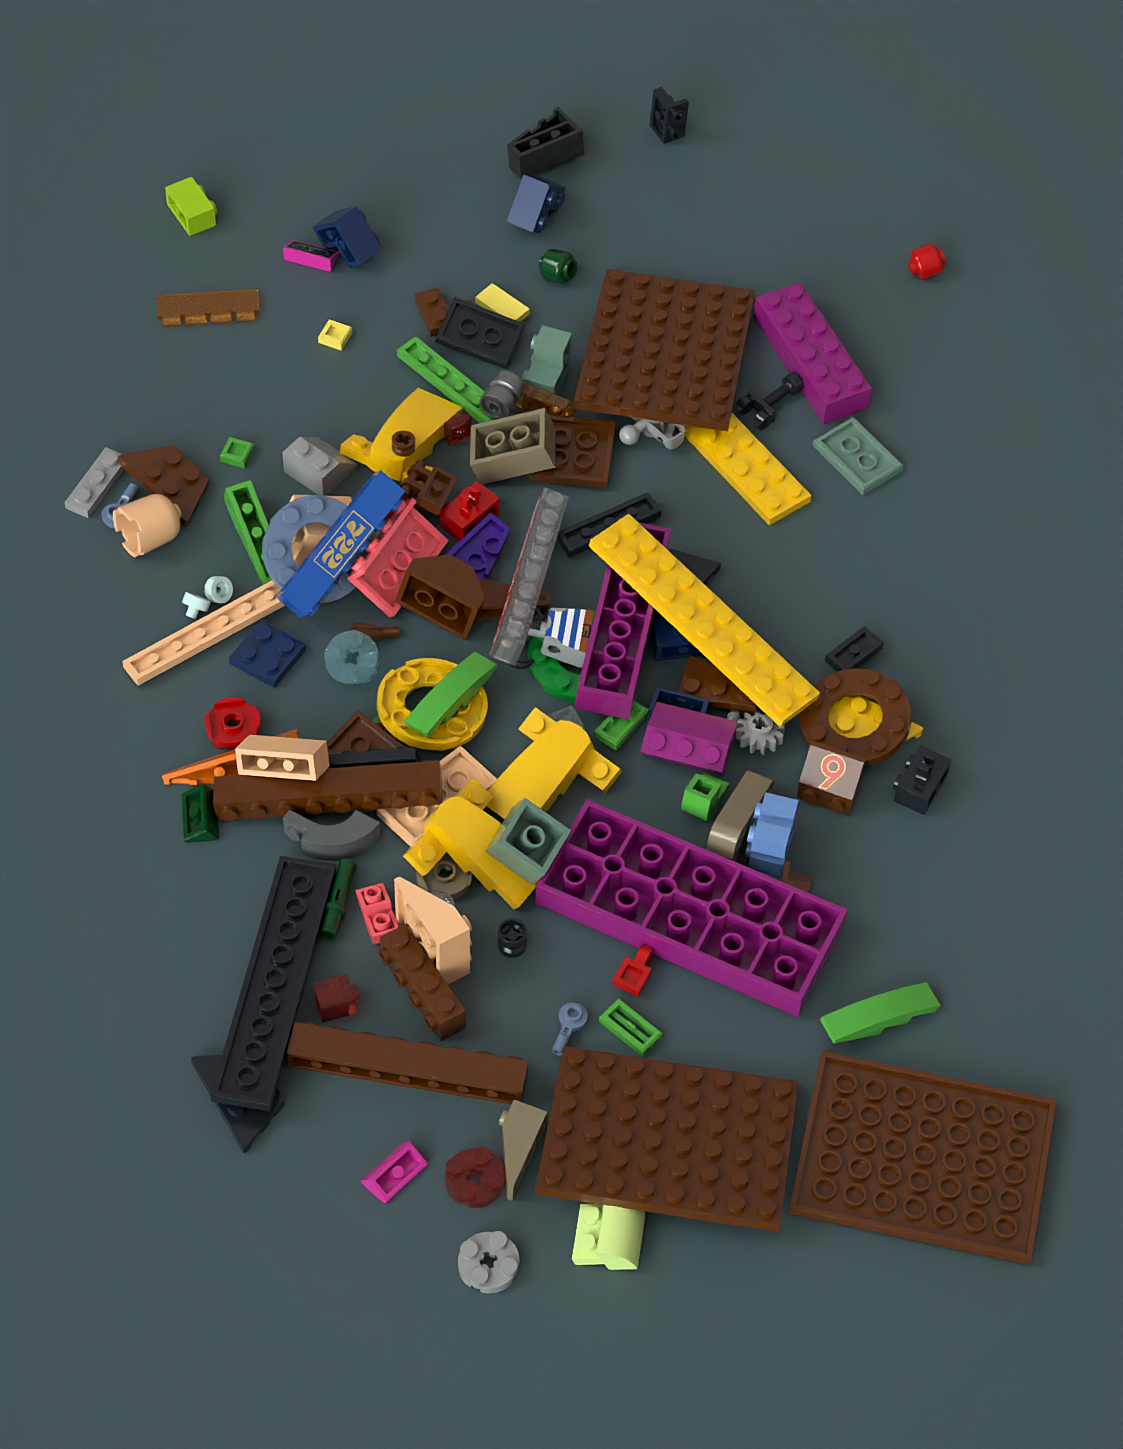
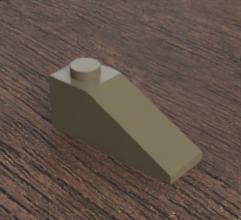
M513 1100L510 1109L505 1108L499 1121V1125L502 1126L507 1199L513 1201L547 1126V1111L517 1100Z

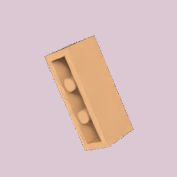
M249 735L235 748L238 774L316 781L329 767L327 741Z

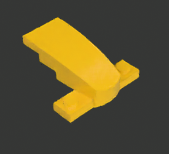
M417 388L388 418L374 442L368 441L363 436L353 434L341 444L339 453L367 465L374 472L381 470L391 479L402 481L408 477L407 471L411 465L432 454L434 444L447 435L449 425L461 417L463 407ZM402 430L409 431L415 436V451L406 457L398 456L392 451V436L394 433ZM425 466L426 469L432 471V467Z
M535 707L519 727V731L534 742L513 761L490 787L488 792L494 798L486 807L505 820L511 808L523 798H526L547 813L560 794L562 796L565 794L577 774L606 793L622 773V770L595 750L587 732L581 726L565 720H560L556 723Z
M472 778L456 796L448 798L431 813L423 829L424 832L403 857L424 876L428 874L447 852L464 873L471 871L489 892L495 890L513 909L520 907L536 888L539 880L531 885L485 852L502 824L483 811L494 797L475 778Z

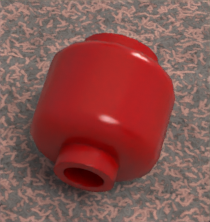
M932 243L912 250L910 253L911 260L907 262L911 274H917L921 280H926L940 274L943 271V265L946 264L940 246L935 247Z

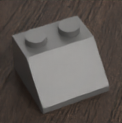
M300 436L282 452L284 472L316 494L327 496L358 467V463L340 454L337 449L319 437Z

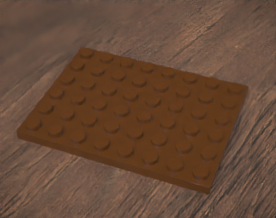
M606 269L574 398L573 409L728 432L755 290Z
M564 1046L535 1195L779 1232L799 1081Z
M821 1051L789 1214L1030 1265L1057 1099Z

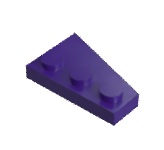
M490 512L447 554L472 566L477 578L487 580L511 528Z

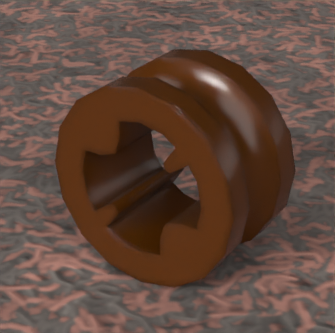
M404 430L394 433L392 436L393 453L401 457L413 454L415 451L414 434Z

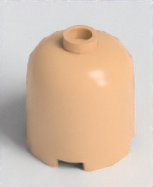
M152 494L124 504L113 511V522L116 532L121 531L126 540L122 543L123 547L130 555L137 557L175 539L180 531V518L182 515L178 505L173 504L166 496Z

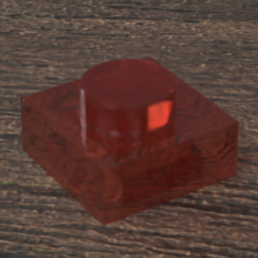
M467 412L444 423V440L449 446L462 442L471 436L472 418Z

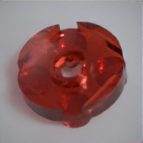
M487 1147L466 1149L448 1160L445 1171V1187L447 1193L455 1202L467 1204L470 1208H483L494 1203L499 1198L505 1184V1169L500 1159L492 1154L490 1149ZM471 1173L482 1175L480 1182L476 1184L473 1180L468 1181L467 1178L470 1177Z

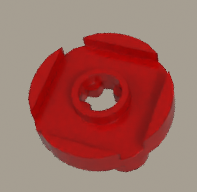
M228 697L217 701L214 704V708L205 715L206 734L217 749H235L247 736L258 735L261 729L258 709L254 705L252 707L250 704H247L245 699L239 697ZM235 719V722L239 723V725L235 727L227 726L230 723V720Z

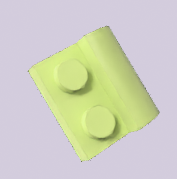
M580 1204L572 1255L573 1262L576 1265L605 1264L609 1270L638 1269L646 1213L616 1206Z

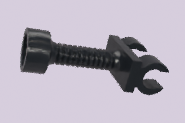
M791 372L782 379L783 385L763 400L753 391H749L748 395L742 396L737 401L739 407L736 409L745 415L754 408L758 412L754 418L757 422L754 424L763 430L775 421L776 411L771 406L788 393L795 395L804 388L803 381L796 373Z

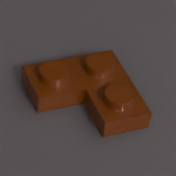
M439 288L415 293V302L430 336H435L439 332L450 305H446Z

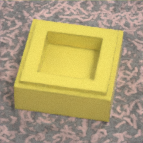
M329 319L318 336V342L342 351L352 335V327Z

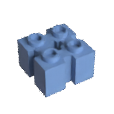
M765 792L763 803L757 802L754 812L755 820L749 829L745 857L750 858L749 868L782 877L785 860L787 859V853L794 833L799 800Z

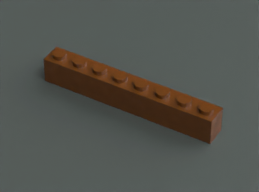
M439 760L327 768L316 781L253 775L214 777L213 806L217 821L284 817L289 810L299 815H317L332 812L345 813L355 810L373 811L376 809H401L414 806L429 807L443 803L442 773Z
M294 1022L287 1050V1061L290 1068L505 1104H512L513 1100L523 1102L528 1078V1061L516 1056L502 1057L487 1051L472 1052L457 1046L442 1047L427 1041L418 1043L406 1041L396 1036L388 1038L377 1036L371 1032L358 1033L347 1031L342 1027H322L312 1022Z

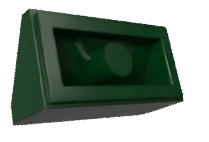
M206 784L182 793L183 833L186 843L219 839L218 821L213 806L214 790Z

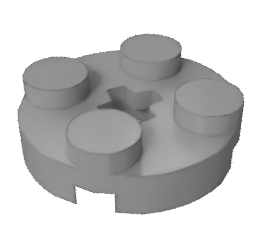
M501 1231L475 1234L460 1246L458 1256L460 1277L470 1288L473 1286L476 1289H480L482 1293L491 1294L503 1291L512 1284L514 1277L517 1275L520 1263L519 1253L515 1244ZM485 1257L496 1259L493 1268H488L486 1264L481 1265L480 1262L484 1261Z

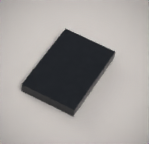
M454 297L435 342L507 369L525 329V324Z

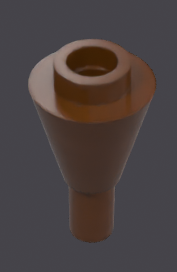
M353 622L352 628L348 629L349 642L354 644L356 649L380 641L383 638L399 637L400 635L398 626L382 628L381 626Z

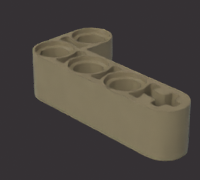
M750 770L746 771L716 818L709 834L706 850L734 862L737 861L742 841L748 833L750 826L754 823V812L757 802L763 803L765 792H772L774 786L773 779Z

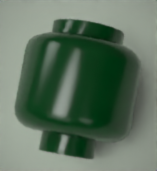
M549 249L540 258L539 269L542 277L547 281L565 284L575 277L577 262L573 254L567 251Z

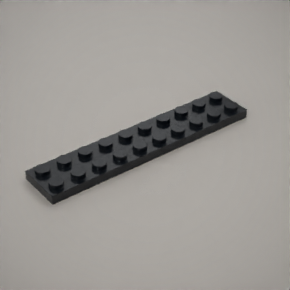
M280 856L211 1092V1102L271 1111L317 944L319 930L325 915V905L328 903L336 875V864Z

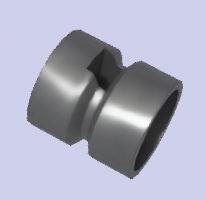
M499 371L480 398L479 405L485 414L491 418L509 417L514 409V404H517L525 392V385L514 373Z

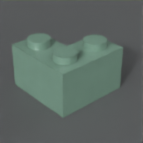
M542 325L539 334H534L531 341V349L534 350L530 361L531 367L529 370L526 369L522 377L525 385V396L554 404L571 367L572 333Z

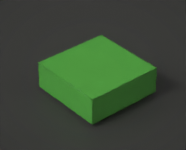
M229 437L220 454V462L245 469L254 451V443Z

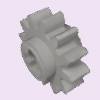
M759 710L757 713L755 712L754 716L744 713V720H737L735 738L740 740L741 748L750 746L749 752L751 754L755 750H760V753L764 755L767 748L775 752L776 744H783L785 725L779 727L766 713L765 715L760 714Z

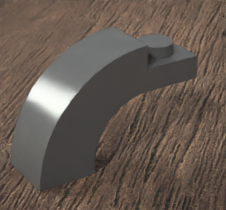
M291 810L283 817L284 833L293 841H301L302 854L319 860L336 861L355 857L367 851L381 838L380 822L357 810L346 821L328 826L314 823Z

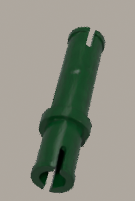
M341 859L339 861L329 901L325 905V915L319 930V936L323 939L335 940L340 921L345 917V904L354 872L357 868V864L353 860Z

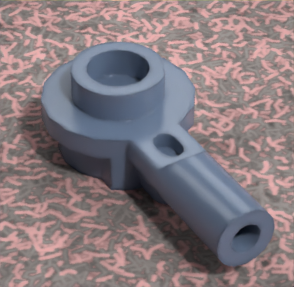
M130 483L117 503L109 504L103 509L102 520L108 527L115 529L113 511L131 502L139 490L137 485Z
M567 1003L559 1010L558 1018L561 1030L551 1050L556 1056H562L563 1048L567 1045L571 1034L577 1033L587 1023V1010L579 1003Z

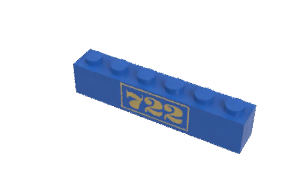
M380 470L373 473L275 597L299 618L307 615L312 616L320 607L321 603L318 601L323 594H330L336 587L337 582L335 579L339 574L342 573L344 575L352 567L354 562L351 559L357 552L361 554L370 544L368 538L373 531L378 533L387 521L384 518L389 511L393 513L401 505L403 500L400 497L404 494L405 490L383 471Z

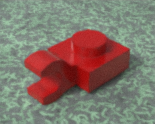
M642 944L634 960L625 957L612 980V985L639 997L652 973V969L647 966L653 955H650L653 948Z

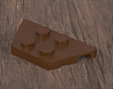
M175 445L118 456V463L151 495H164L173 504L178 505L182 515L180 523L187 527L194 510L197 509L200 503L201 496L209 485V478Z

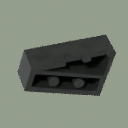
M556 107L553 110V115L547 119H540L537 127L531 131L527 129L507 144L509 168L522 180L523 174L534 176L584 155L583 130L559 107Z

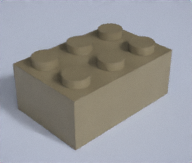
M538 409L471 425L470 466L480 484L555 468L556 428L546 409Z

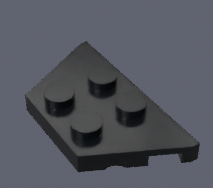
M222 1055L194 1056L191 1058V1063L211 1096ZM276 1089L271 1111L214 1103L241 1150L245 1153L251 1148V1142L259 1132L263 1133L269 1125L270 1119L276 1116L282 1109L284 1099L279 1090Z

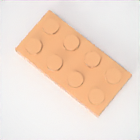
M461 746L440 761L443 802L448 798L456 796L472 778H475L487 791L497 780L495 776ZM439 805L404 807L401 809H377V816L411 847L422 835L426 821Z

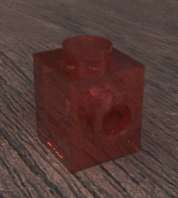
M347 975L340 977L331 976L325 981L313 984L314 999L322 1023L356 1014V1002L360 1001L356 984L351 985Z

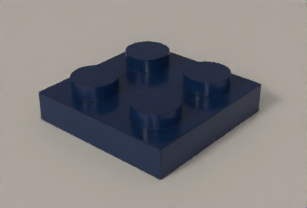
M260 620L229 657V662L236 668L275 688L306 651V646L297 639Z

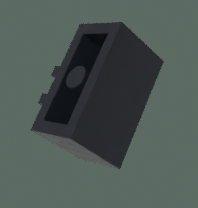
M921 745L916 755L911 753L905 765L907 770L904 775L899 774L894 782L893 789L896 790L894 801L925 815L948 776L951 759Z

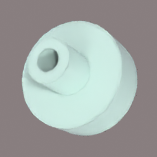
M213 576L207 580L205 595L212 603H226L232 596L233 586L227 577Z
M185 592L182 603L189 606L186 616L196 619L199 610L208 611L211 601Z

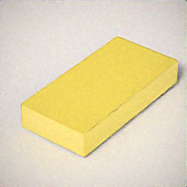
M493 283L475 297V303L480 307L519 322L530 315L528 307Z

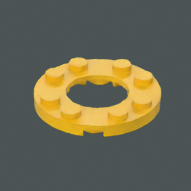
M419 658L406 661L404 666L396 670L392 669L384 676L379 685L376 706L382 724L398 740L411 747L444 751L469 742L480 732L488 709L486 692L482 686L465 708L460 706L457 715L452 717L447 723L439 725L429 739L405 724L404 720L411 713L405 708L407 695L413 690L424 686H436L458 664L436 658Z

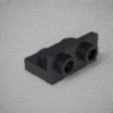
M660 87L653 90L649 126L665 144L685 136L689 101L685 98L674 102L672 96L668 95Z

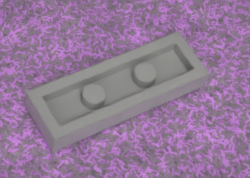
M105 447L65 501V508L89 518L124 471V468L118 463V456L121 453Z

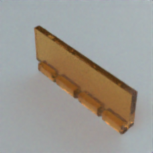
M258 289L156 295L157 318L163 321V326L181 325V318H185L186 325L206 324V317H211V323L232 322L231 315H236L237 322L255 321L254 314H259Z

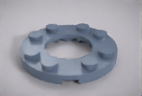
M309 495L287 503L274 514L263 538L262 552L266 570L280 590L298 569L291 549L293 538L298 530L311 523H320L331 527L346 509V504L328 496ZM366 550L361 554L357 552L351 560L354 562L359 556H363ZM350 568L344 575L340 573L335 579L337 582L336 587L330 594L326 595L324 593L318 602L321 604L328 603L350 593L356 587L347 579L353 569Z

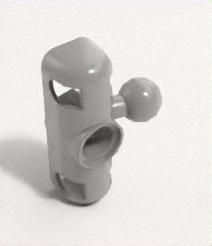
M631 417L636 423L622 427L619 433L620 440L626 445L635 444L639 440L640 432H642L645 436L654 437L657 441L662 442L667 449L674 450L684 441L685 427L680 424ZM678 426L681 433L674 437L672 434L675 427Z

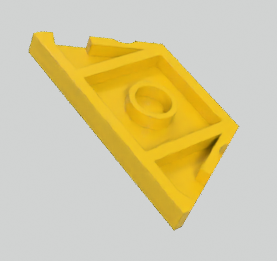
M860 695L853 698L843 697L840 701L834 703L830 709L828 721L836 733L847 738H860L871 734L878 728L882 722L883 713L878 704ZM911 722L910 732L906 740L912 737L916 739L921 737L923 727Z

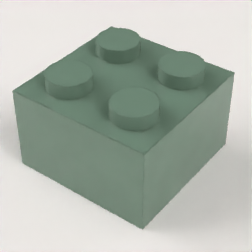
M523 798L511 808L485 852L532 885L546 874L571 830L531 801Z

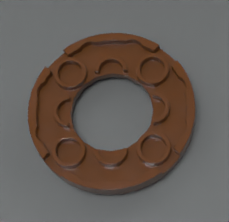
M846 669L824 677L814 685L820 692L818 699L800 712L802 735L809 748L811 742L815 741L866 758L865 764L869 763V766L878 764L894 755L906 741L911 728L910 703L903 689L890 677L868 669ZM864 695L866 698L873 699L880 706L883 716L882 722L871 734L860 738H847L836 733L830 726L828 721L829 711L834 703L840 701L841 698H853Z

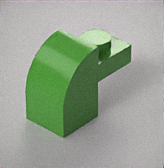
M696 773L684 791L681 810L710 822L715 816L717 806L728 791L729 783L706 773H703V775Z

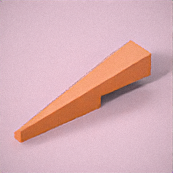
M298 728L273 736L301 739ZM235 749L162 774L164 784H214V777L240 775L238 774Z

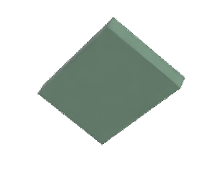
M854 417L813 440V447L862 495L903 471L904 465Z

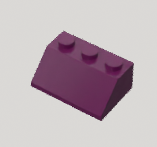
M656 702L647 725L641 754L645 757L724 776L738 722Z

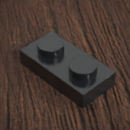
M864 626L826 655L825 662L837 672L846 669H857L882 650L884 642Z

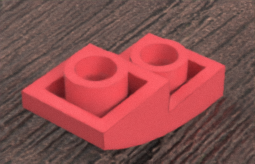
M383 883L355 890L373 945L380 943L381 936L399 927Z

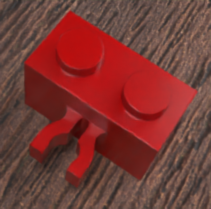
M476 481L470 487H465L454 500L443 505L440 511V528L457 541H460L490 512L496 517L500 515V498Z

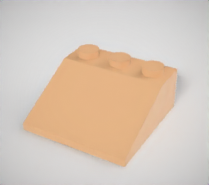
M401 877L395 878L396 921L399 927L404 924L408 927L447 985L470 974V961L472 960L470 954V946H472L470 931H472V927L468 918L465 915L461 916L454 906Z

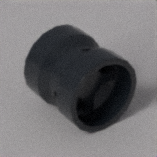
M515 918L506 919L498 927V949L508 958L521 956L525 952L527 944L526 925L521 920Z

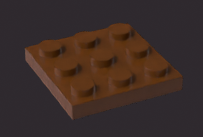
M549 415L556 428L555 468L529 473V481L607 489L616 422Z

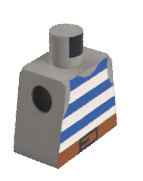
M550 608L546 622L530 620L527 635L543 638L541 647L543 655L582 668L594 611Z

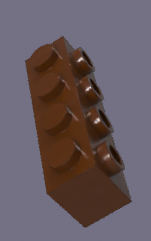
M404 924L381 936L378 953L382 962L392 970L397 984L405 989L413 1007L421 1012L428 1029L434 1031L440 1041L465 1029L466 1010L408 927Z

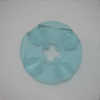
M357 630L345 631L336 635L325 649V665L329 674L336 681L346 685H363L370 681L377 673L380 651L375 641L367 634ZM349 652L353 654L359 653V656L356 658L358 661L356 665L351 662L346 663Z

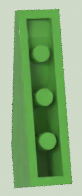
M251 480L225 488L224 501L260 581L264 585L272 580L266 570L262 552L263 538L269 525Z

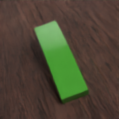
M473 652L450 671L421 700L404 720L406 726L429 739L442 721L447 723L460 706L465 708L496 670L497 664L479 653Z
M924 982L895 989L853 1003L822 1016L820 1021L833 1044L880 1035L884 1028L907 1024L913 1016L936 1012L940 1004L928 983Z

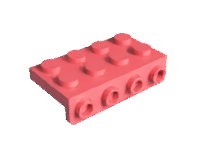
M413 497L403 501L393 512L394 515L391 519H386L387 522L380 530V534L377 538L373 537L370 540V544L365 549L366 553L354 561L351 567L353 570L347 577L354 586L389 618L395 616L401 608V605L396 603L395 600L406 569L414 558L438 556L449 541L413 507L417 502Z

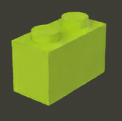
M193 177L165 187L167 205L189 236L216 226L215 215L218 213L216 205L212 200H208L201 184L198 185Z

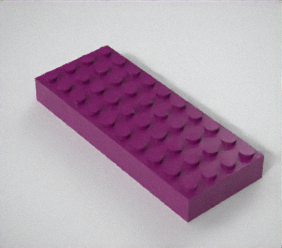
M586 799L569 828L571 832L546 874L540 878L536 885L535 904L636 948H640L644 944L653 948L651 954L799 1017L845 927L848 909Z

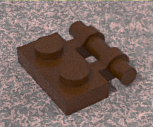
M418 460L410 466L407 471L408 477L404 478L400 484V487L405 490L400 498L407 499L409 495L413 494L417 496L415 504L439 515L458 477L437 466H434L432 471L425 468L423 461Z

